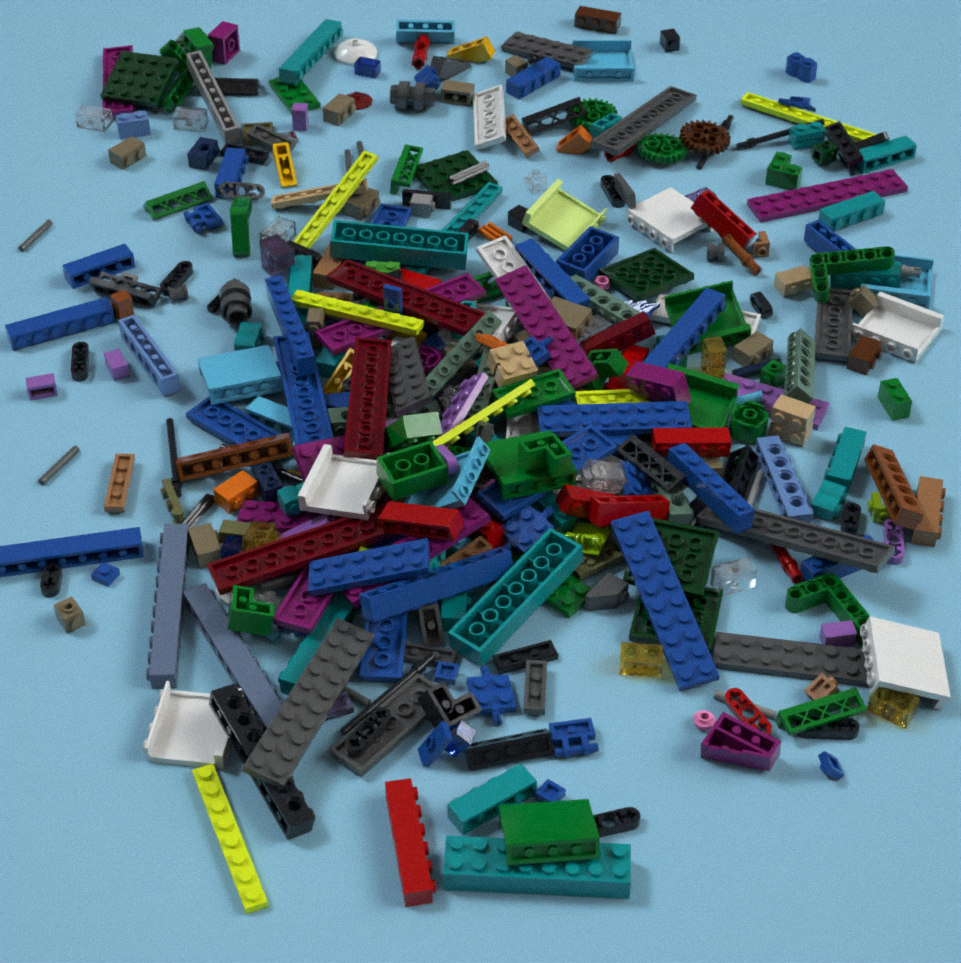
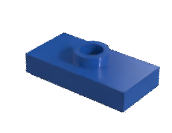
M385 284L383 287L384 311L403 315L402 288Z
M441 721L419 746L418 752L422 766L429 767L453 740L447 722Z

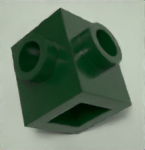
M829 140L813 145L811 158L820 166L832 163L837 159L838 147Z

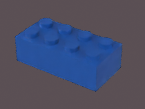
M590 226L556 260V263L570 277L577 274L591 282L599 274V269L605 267L618 254L619 237Z

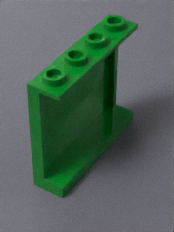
M732 280L664 296L665 310L673 327L706 288L725 294L726 308L724 312L718 315L716 321L708 327L705 334H702L697 344L692 346L688 354L738 343L751 335V327L749 324H746L734 294Z
M669 363L668 369L685 373L691 397L688 409L692 428L725 427L737 399L740 384Z
M550 430L485 442L491 450L486 459V464L500 484V497L502 500L561 489L564 484L576 486L577 469L573 463L571 474L553 478L544 467L526 472L517 461L519 441L551 434Z
M589 799L499 805V826L502 827L507 865L600 859V837Z

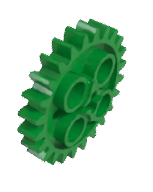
M583 98L581 102L586 115L573 119L569 123H572V126L576 125V128L582 125L587 131H590V124L611 113L617 114V110L612 103L608 104V101L603 102V99L598 101L597 98L594 100ZM577 107L570 112L578 114L581 113L580 107Z
M654 133V135L648 134V136L638 141L637 144L638 154H641V157H645V160L650 159V162L656 161L657 164L659 162L663 164L665 162L669 164L671 162L677 163V160L682 161L688 155V147H683L684 144L680 143L679 137L675 138V135L669 136L668 133L666 135H663V133H660V135Z

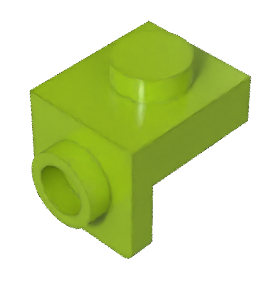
M872 492L871 499L867 501V511L871 513L872 522H885L887 518H890L886 506H882L880 493Z

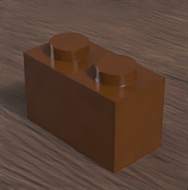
M862 335L848 356L846 369L867 376L870 369H874L877 359L880 360L882 356V342Z

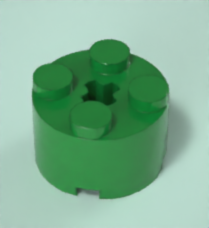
M745 401V404L742 405L738 403L731 411L730 436L732 439L756 445L757 438L766 436L769 413L765 411V407L757 402Z

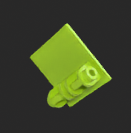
M577 522L572 533L567 532L563 535L582 545L583 554L599 556L612 528L611 525L605 528H598L592 523Z

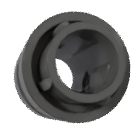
M400 81L399 85H391L390 103L397 104L398 109H408L409 105H414L415 110L425 111L426 107L434 106L435 89L427 87V83L417 82L415 87H413L409 81Z
M230 280L223 285L219 291L221 316L230 325L240 326L241 322L248 321L252 316L250 289L239 280Z

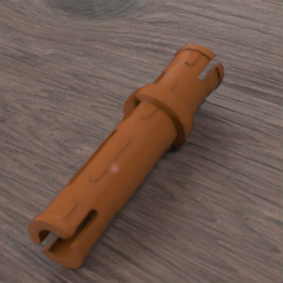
M730 234L723 237L722 242L754 276L762 271V268L753 260L754 257L748 254Z

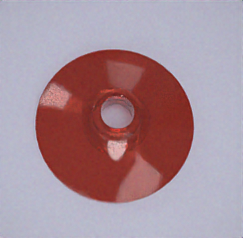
M353 92L346 95L355 98L356 110L366 109L372 104L371 96L366 93Z

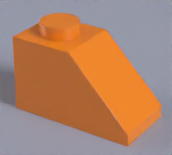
M580 125L558 141L556 151L560 153L582 154L584 151L587 152L592 148L591 140L594 137Z

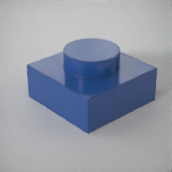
M436 332L421 342L423 346L436 347V350H442L446 347Z
M102 562L91 574L93 581L109 587L120 575V570L117 567Z
M439 661L434 675V682L441 683L444 681L445 684L455 685L459 673V664Z
M826 751L818 755L821 762L820 768L826 776H831L836 780L844 776L838 758Z
M547 779L535 791L534 798L540 802L560 801L566 795V789Z

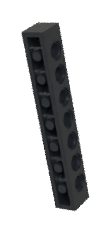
M234 683L211 691L209 706L242 763L245 764L263 736L264 728L261 723L257 722L253 709L248 707L245 702L243 692L239 691ZM292 775L283 790L251 776L287 840L312 831L315 814L311 808H308L303 793L298 791Z

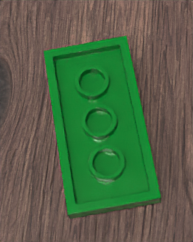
M279 77L269 80L270 88L291 114L293 103L308 104V111L320 108V102L302 80L297 85L279 82Z
M560 368L492 390V396L497 401L530 379L535 383L530 395L524 399L520 396L517 398L518 402L510 408L507 405L502 408L504 410L502 413L507 420L536 411L539 406L554 405L576 398V392Z

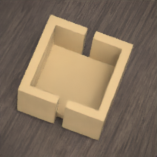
M524 341L489 350L486 363L492 375H495L494 379L498 387L537 376L538 369L532 357H529L530 353Z
M781 394L772 407L768 435H779L781 440L803 447L812 434L816 406Z

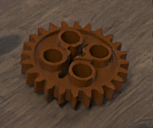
M696 120V122L690 121V124L686 123L685 126H682L679 135L680 143L684 144L683 147H688V151L693 150V153L699 152V155L705 153L706 156H708V153L714 156V153L718 155L720 152L724 153L730 145L731 138L729 132H726V128H722V125L717 126L716 122L712 124L710 120L708 122H705V120H702V122Z

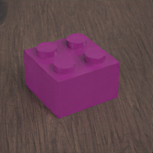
M222 21L207 35L214 46L212 62L226 65L240 52L238 25Z

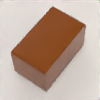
M124 289L110 295L114 317L117 320L134 315L132 297Z

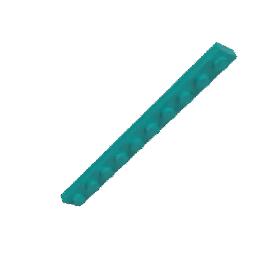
M488 182L443 230L458 232L468 219L477 220L503 192V187ZM408 265L406 270L425 274L431 267Z

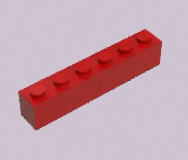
M411 778L385 782V797L405 907L433 903L436 883L435 879L430 880V874H433L431 860L426 859V855H429L428 842L423 841L422 838L426 834L424 822H419V818H422L420 804L416 805L415 801L419 800L417 786L413 787Z

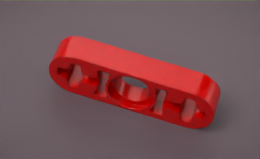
M739 688L729 689L725 694V704L738 720L758 729L756 724L758 720L759 727L762 729L766 728L765 733L771 736V723ZM731 696L739 697V704L736 700L731 701ZM745 710H751L755 715L747 719L743 717L742 713Z

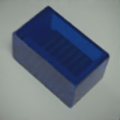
M359 56L354 63L355 75L376 79L381 72V61Z
M228 535L221 547V559L246 551V537Z
M462 719L449 728L453 740L444 749L453 757L471 745L477 732L476 729Z

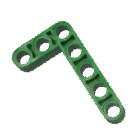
M169 40L160 48L161 56L178 58L179 61L176 70L180 75L161 102L163 110L171 113L182 103L194 84V80L187 67V52L174 40Z
M234 197L230 207L233 256L250 255L249 218L252 212L251 197Z
M889 246L811 255L809 274L814 300L818 303H825L829 300L830 283L828 275L892 268L895 256L894 249Z
M825 574L787 589L785 609L787 611L799 613L826 603L840 622L853 621L857 631L856 642L862 648L863 639L860 635V629L870 615L837 575Z

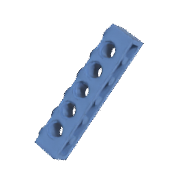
M131 315L118 320L121 338L162 395L167 396L181 391L178 373L137 317Z
M779 435L757 438L755 453L759 457L758 461L765 473V478L780 514L811 523V519L814 517L813 509L809 508L807 495L803 494L802 484L797 480L795 468L791 466V458L786 454L785 444L781 442Z

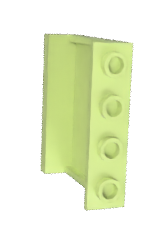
M557 179L526 211L522 224L566 251L590 226L598 229L599 224L602 225L607 217L605 216L607 208H604L601 213L595 211L561 190L563 181Z

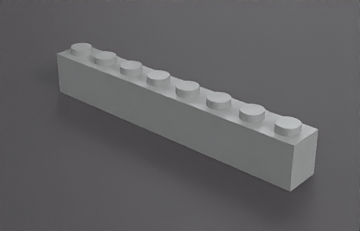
M201 50L187 53L188 70L224 143L233 144L240 142V128Z

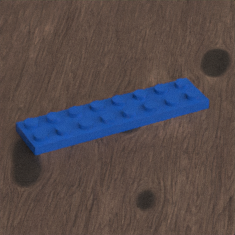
M687 401L543 405L537 407L539 432L550 430L557 437H570L590 424L604 435L652 434L653 428H692Z
M591 424L562 441L572 453V463L577 469V475L617 450V445ZM495 481L477 492L476 498L498 518L505 521L527 504L534 503L551 491L502 500L500 497V484L498 481Z

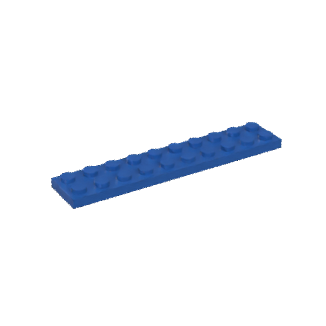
M305 332L312 347L309 332ZM283 335L274 336V346L282 376L295 445L333 438L318 369L315 374L299 377Z
M649 511L612 520L611 528L678 690L682 691L719 680L720 675Z
M398 534L375 542L374 548L392 545L406 535ZM409 610L402 612L400 616L384 618V621L380 623H372L366 619L365 630L375 634V638L361 661L360 681L397 682L403 677Z

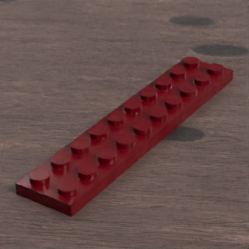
M349 259L326 275L327 282L384 304L383 287L385 284L402 288L404 313L461 336H465L486 314Z
M355 337L343 457L376 460V457L383 455L392 340Z
M386 504L375 507V511L370 514L368 520L344 517L208 563L207 568L221 596L232 592L233 585L247 587L308 566L311 561L334 557L358 549L360 546H366L398 534L384 533L378 520Z

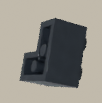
M444 681L427 689L417 698L434 728L443 721L447 722L449 729L452 730L473 719L482 711L472 691L454 700Z

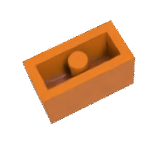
M240 471L213 489L215 503L227 513H233L241 508L243 500H253L259 496L258 481L245 471Z

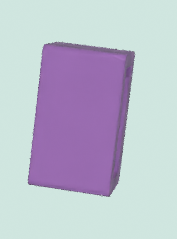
M293 103L291 110L293 130L307 131L309 125L308 104Z
M120 349L104 353L105 364L114 381L130 376L128 364Z
M54 373L26 378L29 400L58 396Z
M852 620L821 624L819 638L821 644L854 647L857 631Z

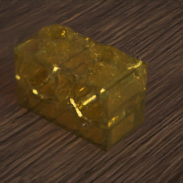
M722 338L703 339L701 359L703 373L723 378L727 349Z
M253 521L242 538L243 552L279 540V531H276V523Z
M621 642L619 675L661 678L663 645Z
M878 687L875 693L869 697L867 711L906 729L917 713L920 698L909 693Z

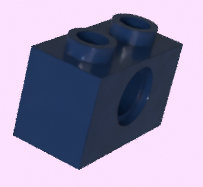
M200 137L187 154L189 167L207 170L220 153L218 140Z
M271 462L252 466L253 478L258 481L259 494L263 502L271 501L278 503L277 491L283 488V484Z

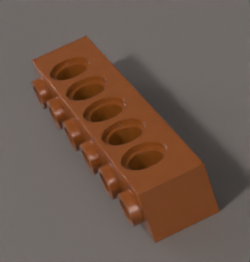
M284 433L177 458L176 466L180 481H185L293 456V447L289 433Z
M873 444L864 460L893 524L915 530L922 521L924 514L893 450Z

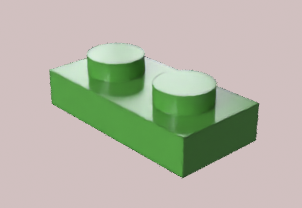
M366 261L365 266L384 274L397 269L400 270V262Z

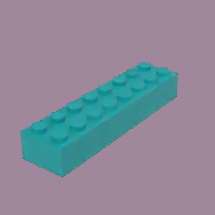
M334 220L330 240V257L377 262L392 261L400 262V264L465 270L469 233Z
M549 528L448 631L450 648L457 650L458 653L477 665L484 666L492 655L506 643L583 562L582 545Z
M446 835L443 890L629 899L631 844L600 843V859L507 865L504 838Z

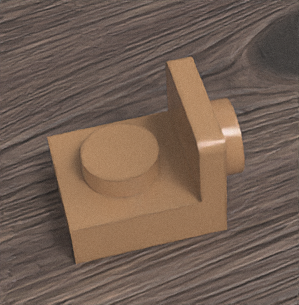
M760 231L758 232V239L753 243L752 256L754 258L769 256L770 241L766 232Z
M821 673L804 689V692L812 700L839 693L840 691L837 687L839 683L832 676L827 678Z

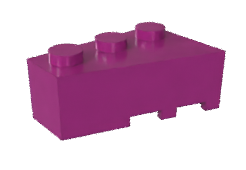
M637 361L626 374L629 389L654 402L687 401L689 404L691 401L684 372Z
M722 712L701 743V758L766 771L771 770L781 751L780 740L725 712Z

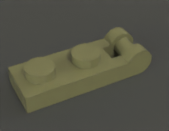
M170 479L162 480L163 488L160 489L162 499L167 500L165 503L168 512H172L173 524H181L184 520L183 508Z
M610 543L602 548L599 556L589 554L583 556V562L572 573L578 580L582 581L614 564L619 565L623 563L625 559L622 552H618L617 547Z

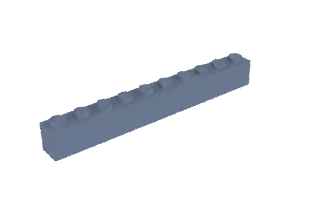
M164 524V532L160 533V544H162V547H159L158 551L161 561H157L159 576H156V588L158 590L154 591V602L156 605L152 609L155 621H151V633H153V636L149 638V646L152 652H148L150 668H146V679L150 681L152 689H164L166 681H170L171 688H177L185 603L183 591H186L190 545L188 524Z
M206 583L183 591L187 610L232 683H235L237 688H242L245 702L248 707L253 709L255 718L258 723L262 724L265 733L284 703L283 699L277 697L276 688L273 684L270 685L268 683L266 672L260 670L257 658L251 656L250 648L246 642L243 643L240 632L227 630L228 616L225 615L222 603L217 602L214 590H210Z

